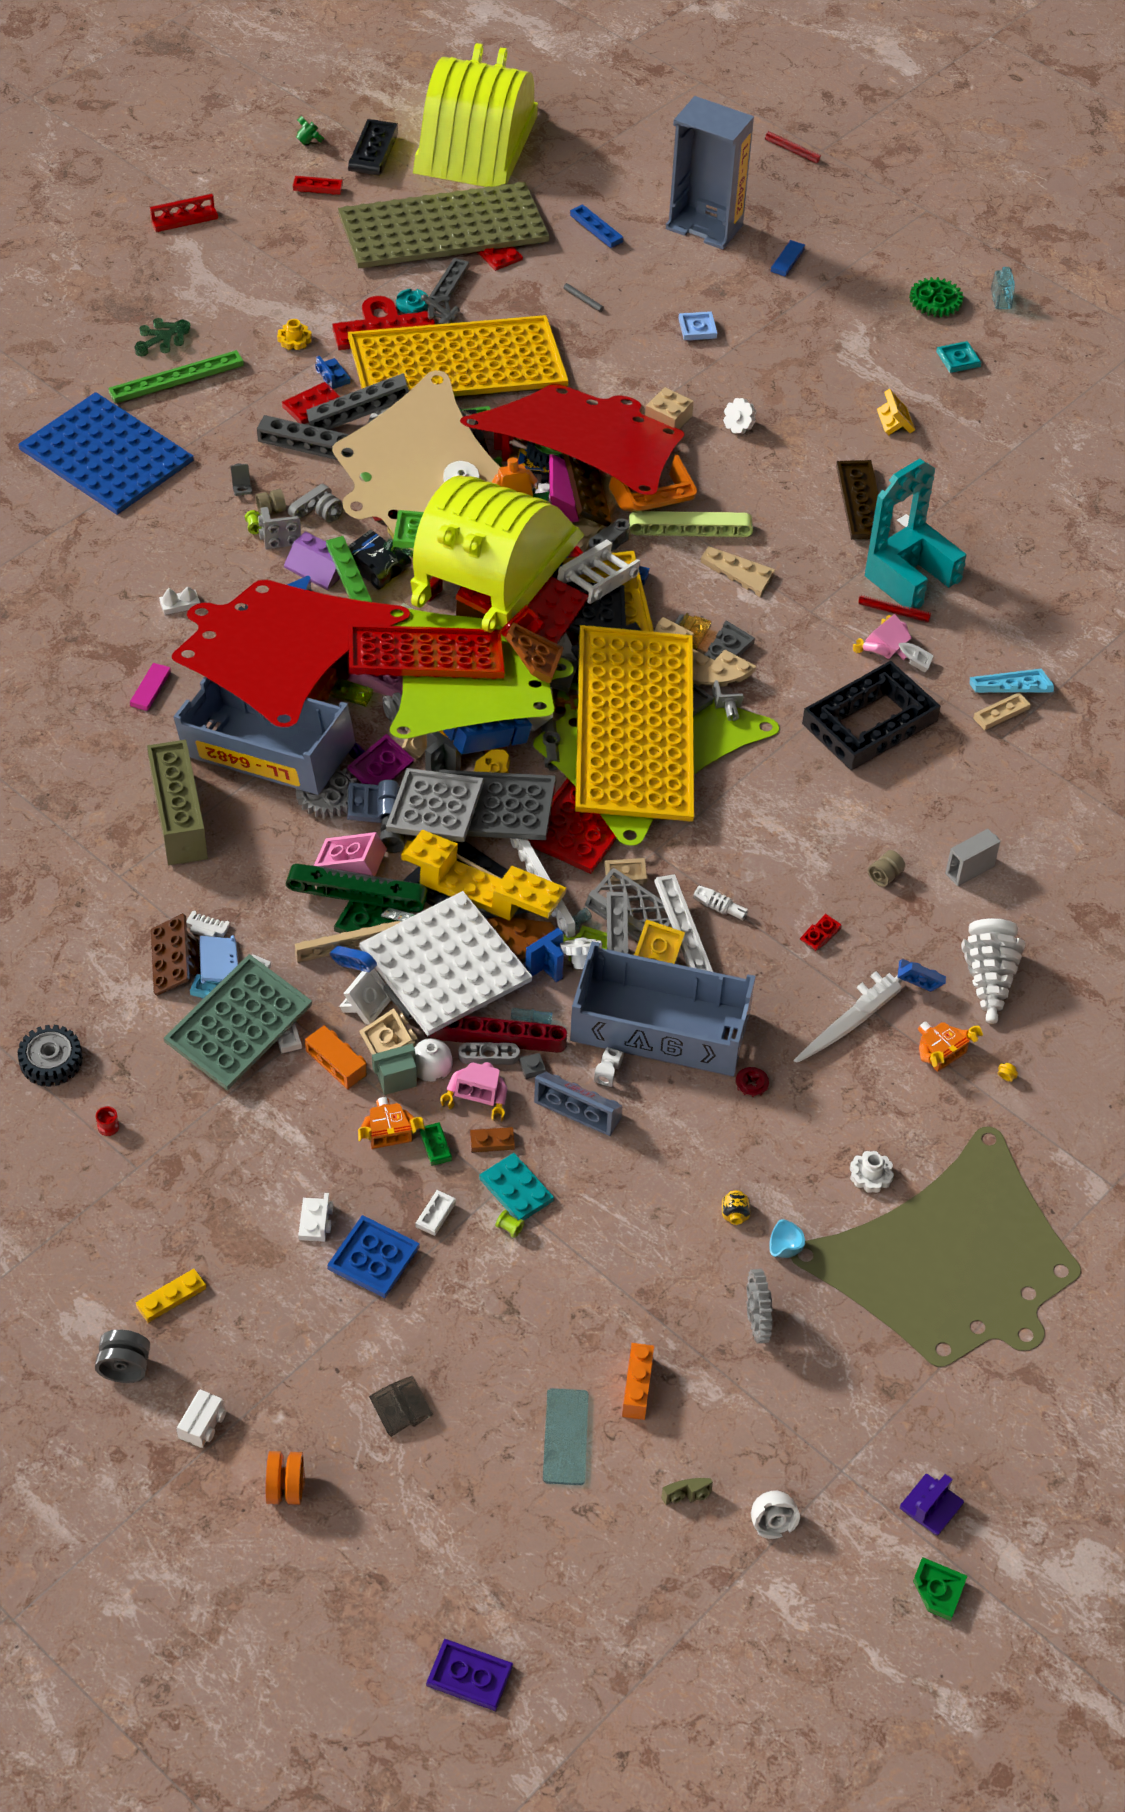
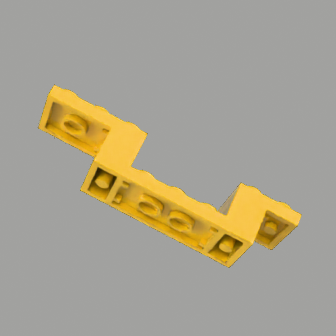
M423 829L403 853V860L421 867L420 884L451 897L464 891L477 908L484 909L509 921L519 907L549 918L566 894L567 887L515 866H511L504 877L500 879L458 862V843Z

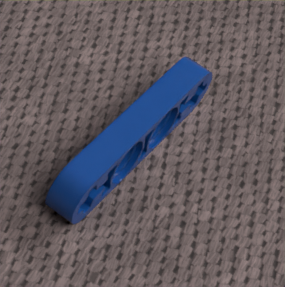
M336 946L330 952L331 958L343 967L369 973L377 966L375 959L365 951Z

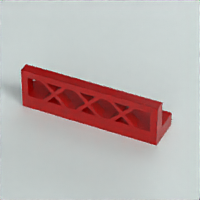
M213 194L150 207L151 223L155 232L218 219ZM210 200V205H201L204 201ZM189 204L195 205L192 209H186ZM174 207L179 208L175 213L170 212ZM163 211L161 216L156 217L154 212Z

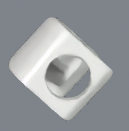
M609 1047L605 1049L602 1061L595 1069V1083L612 1088L614 1068H620L624 1052ZM599 1077H605L609 1082H604Z

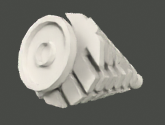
M991 918L972 922L969 925L971 936H968V941L963 939L961 947L965 954L964 958L968 964L969 973L974 977V980H972L973 984L978 988L976 989L977 996L982 1000L980 1001L981 1008L987 1011L986 1022L995 1024L998 1022L997 1011L1002 1010L1005 1003L1002 1000L1008 998V988L1011 987L1013 974L1016 975L1018 970L1015 964L1019 965L1021 954L1025 948V941L1021 938H1015L1018 933L1016 923L1004 919Z

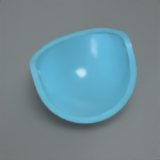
M785 1219L779 1220L770 1238L771 1255L789 1258L800 1253L805 1246L804 1233L794 1223Z

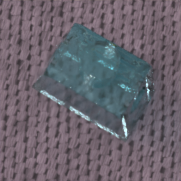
M1003 267L1002 270L995 271L991 293L995 309H1012L1015 282L1012 269L1010 267Z

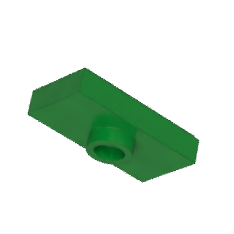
M440 1122L426 1125L424 1130L419 1128L431 1166L452 1161V1155Z

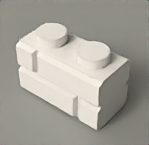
M200 1389L176 1428L178 1437L203 1448L206 1441L210 1442L215 1434L214 1427L217 1422L221 1423L226 1415L224 1400Z

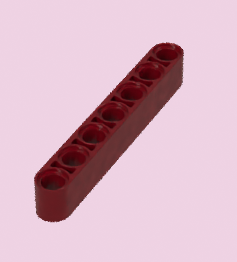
M465 1016L428 1036L424 1032L425 1037L428 1039L433 1038L460 1043H513L519 1049L553 1053L563 1052L567 1047V1030L563 1026L476 1016Z

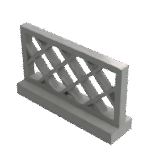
M612 868L595 890L589 893L585 906L607 920L606 898L600 895L599 892L601 890L613 892L616 889H622L623 892H627L626 889L633 888L637 891V895L628 896L627 894L628 935L639 942L647 919L646 912H656L657 919L647 920L662 925L665 923L664 925L669 927L671 925L669 918H661L660 911H666L662 900L615 868ZM615 876L620 880L621 884L611 885L610 878ZM639 900L641 908H631L629 901ZM643 900L652 901L654 907H645ZM642 912L643 920H637L633 917L632 913Z

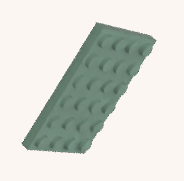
M249 954L164 1037V1042L228 1091L312 1006V1000Z

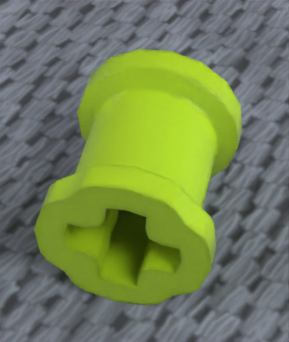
M250 510L245 515V521L248 523L247 528L251 534H259V529H262V526L259 527L258 522L260 513L255 510Z
M504 1210L497 1218L495 1226L503 1228L511 1233V1237L515 1238L523 1229L524 1221L516 1219L509 1214L508 1210Z

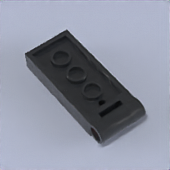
M367 119L353 154L349 159L348 171L380 176L397 138L398 123Z

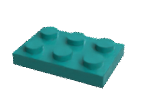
M512 1153L479 1174L480 1181L502 1206L509 1211L510 1215L518 1220H526L554 1201V1196L515 1153Z

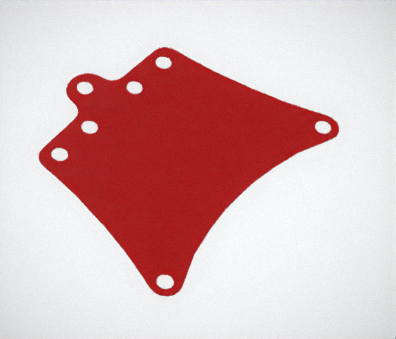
M550 384L531 395L511 403L464 416L460 419V423L466 427L523 439L572 456L615 477L634 491L644 495H652L657 492L663 467L674 447L685 435L682 430L676 427L673 428L640 413L639 410L642 405L636 399L622 395L602 399L560 384ZM562 388L567 390L568 393L561 394L556 389ZM591 399L597 401L598 404L591 405L586 401ZM623 399L630 400V401H632V404H631V405L623 404V403L621 402V400H623ZM640 417L644 419V422H635L632 418ZM468 419H473L478 421V424L471 425L468 424L466 421ZM663 429H672L674 433H664ZM644 485L650 487L651 490L642 491L638 487Z
M258 580L228 604L217 605L205 602L192 606L187 611V617L198 625V630L173 652L172 659L176 663L205 676L233 693L275 726L290 727L297 723L304 701L317 681L331 665L349 651V624L391 626L408 618L410 611L404 606L337 597L300 589L272 580ZM258 586H267L269 590L265 593H260L256 591V588ZM243 603L246 604L248 608L246 610L240 611L237 610L235 606L237 604ZM204 608L208 610V613L200 616L195 611ZM398 609L403 611V615L395 617L390 612ZM212 631L216 636L207 639L203 637V633ZM185 650H191L195 655L186 658L181 653ZM280 715H288L291 717V720L287 723H281L277 718Z

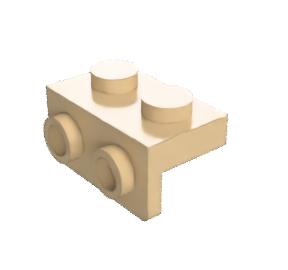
M645 858L605 861L606 875L612 868H615L640 886H643V883H646L648 880ZM615 876L610 878L611 885L621 884L620 880Z

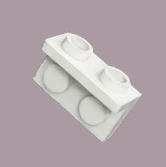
M324 1193V1199L303 1198L299 1240L325 1242L326 1233L331 1232V1220H328V1215L333 1214V1201H330L329 1193Z

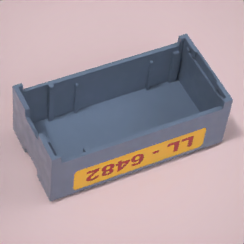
M694 96L673 121L676 131L669 221L666 223L667 230L684 236L687 233H691L704 238V243L722 250L740 230L744 220L754 116ZM706 205L717 208V211L707 208ZM706 211L717 214V217L706 214Z
M206 677L200 682L201 689L191 702L186 700L173 716L179 740L186 739L190 758L319 795L356 743L348 703L340 702L339 706L306 698L297 723L290 727H278L249 704ZM280 715L277 720L281 723H287L291 720V717ZM209 721L212 722V724L207 729V723ZM217 722L221 723L215 731L212 730Z

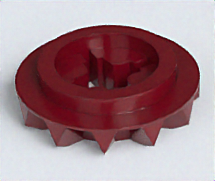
M746 1067L737 1073L735 1084L737 1085V1090L742 1091L744 1096L746 1094L752 1097L755 1095L761 1096L768 1089L769 1078L759 1068ZM749 1080H751L752 1082H755V1081H756V1085H755V1086H753L752 1084H749V1085H748V1081H749Z

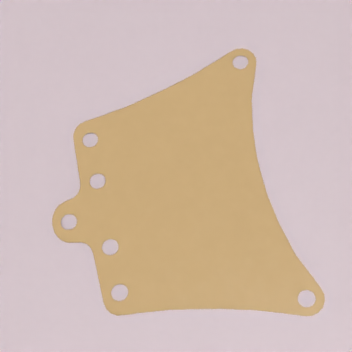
M437 370L429 372L415 387L389 409L362 428L334 444L332 451L355 484L354 490L343 499V508L349 516L356 519L372 516L379 517L395 533L397 519H391L388 516V512L393 509L398 511L424 512L435 492L444 483V470L449 464L456 461L469 462L478 469L479 478L485 482H492L495 475L498 474L500 466L480 445L469 427L460 423V419L463 416L456 404L450 378L445 372ZM439 375L443 378V383L434 384L431 379L433 376ZM344 448H350L354 454L351 457H344L341 451ZM363 472H368L371 474L372 479L364 482L360 480L359 476ZM355 501L360 502L363 508L360 511H353L350 508L351 503ZM406 548L408 551L413 552L414 550L413 548Z

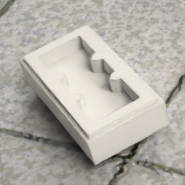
M436 1190L418 1218L416 1228L435 1236L456 1204V1198Z

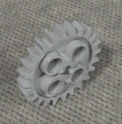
M339 766L319 795L296 789V799H298V804L302 805V810L308 809V814L315 812V817H318L319 814H322L323 819H325L326 815H330L333 818L334 814L340 817L342 811L347 813L349 782L357 783V778H353L352 773L348 774L347 769L340 771Z
M751 1269L748 1272L749 1276L747 1277L748 1283L746 1286L748 1297L746 1301L748 1321L751 1322L752 1334L756 1343H769L772 1329V1296L770 1290H768V1282H766L764 1271L762 1269Z

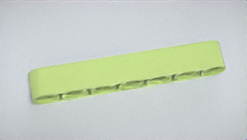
M634 511L629 516L630 532L634 535L747 537L753 533L752 516L748 513Z

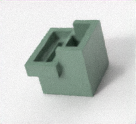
M413 1043L372 1054V1067L374 1073L377 1074L384 1095L417 1086L415 1048Z

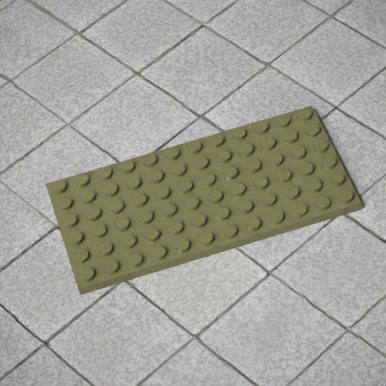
M525 182L338 208V214L358 269L484 251L487 248L499 249L549 242V234Z

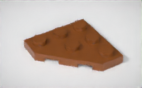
M513 622L506 639L529 672L539 680L550 684L564 647Z
M502 917L486 919L522 964L526 962V947L556 929L551 922L513 917L510 921Z

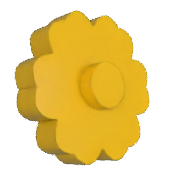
M298 319L288 320L287 324L283 325V329H279L277 334V340L281 343V347L288 350L306 348V344L311 343L312 332L308 330V326L300 323Z

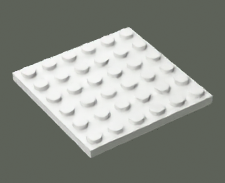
M464 891L360 942L359 945L362 951L369 953L377 962L375 969L427 1036L532 981V975Z

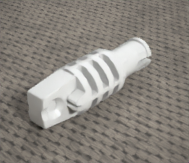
M698 886L694 892V899L723 915L728 913L743 921L748 913L747 908L733 903L730 897H726L715 890Z

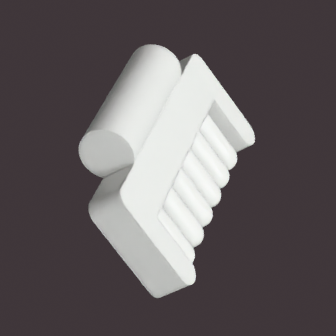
M192 911L186 921L187 927L191 928L190 933L200 936L224 937L230 927L229 921L224 923V921L220 922L218 919L215 921L214 918L210 920V917L206 918L205 915L201 917V914H197L196 916V911Z

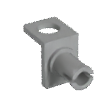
M715 680L712 693L716 708H725L728 721L732 720L731 716L733 721L739 718L737 707H740L742 704L743 694L721 695L718 680Z

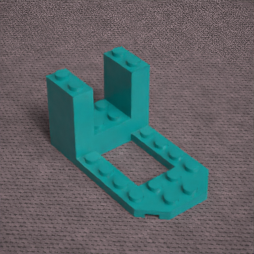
M920 458L894 473L889 479L891 484L886 491L882 490L877 497L864 575L897 603L904 607L907 606L909 609L911 607V610L912 608L914 610L922 607L927 590L928 578L915 569L917 565H920L941 583L950 588L961 582L967 556L965 552L926 523L936 468ZM913 494L908 526L888 538L894 505L904 501Z

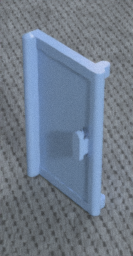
M232 935L231 938L199 937L201 983L205 984L206 981L221 982L238 965L235 936Z

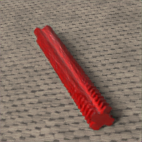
M768 131L766 133L765 140L816 164L820 161V154L811 152V150L800 145L798 146V144L792 141L785 140V138Z
M865 595L859 596V605L881 609L927 623L930 621L931 613L929 614V612H922V610L920 612V610H913V608L911 610V607L910 609L907 606L902 607L901 605L900 607L898 604L893 605L891 602L889 604L887 601L882 602L880 599L878 601L876 598L871 599L870 597L869 599V596L867 598Z

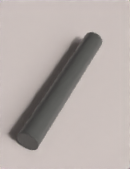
M568 283L564 285L563 289L597 311H603L604 306Z

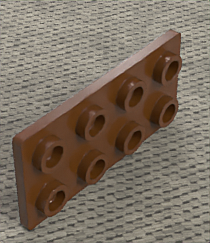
M183 913L151 929L153 993L158 996L189 981V973L193 976L201 974L199 940L187 931L186 915Z

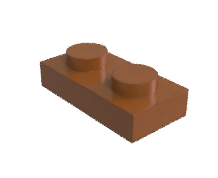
M513 1127L470 1130L471 1153L515 1150Z

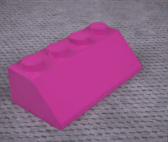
M551 454L549 455L551 503L558 507L572 523L578 522L579 516L565 460Z

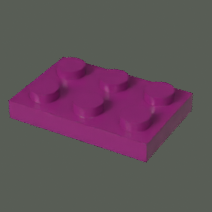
M386 734L349 764L347 769L363 784L379 785L383 780H394L413 764L415 759Z

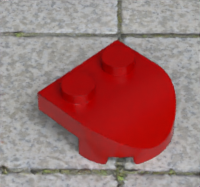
M494 432V450H501L502 461H507L509 454H512V443H509V441H513V437Z

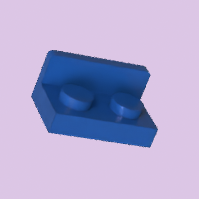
M320 356L316 357L317 364H315V369L318 374L322 375L324 382L332 389L350 384V377L335 358L323 361Z
M905 959L899 961L897 978L930 992L946 984V976L938 973L936 970H930L919 963L909 962Z

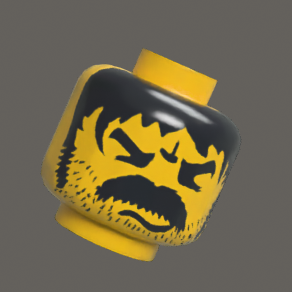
M735 1190L730 1191L723 1197L722 1216L726 1221L733 1225H739L749 1219L751 1214L750 1199L746 1194Z

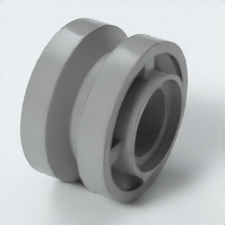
M327 493L319 499L315 511L327 522H333L341 515L343 502L333 494Z
M399 692L394 693L392 698L389 695L383 697V709L390 722L394 721L400 708L402 696Z

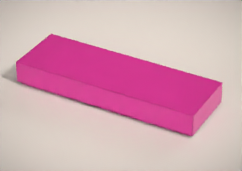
M153 663L130 700V706L148 711L170 675L171 667Z

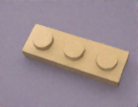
M1019 692L974 713L973 719L984 730H987L1029 710L1031 704Z

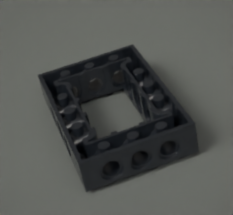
M890 660L804 708L802 724L852 771L937 722L941 705ZM885 695L903 710L896 715H891V718L886 721L877 723L870 730L861 732L859 740L851 733L849 728H845L839 722Z

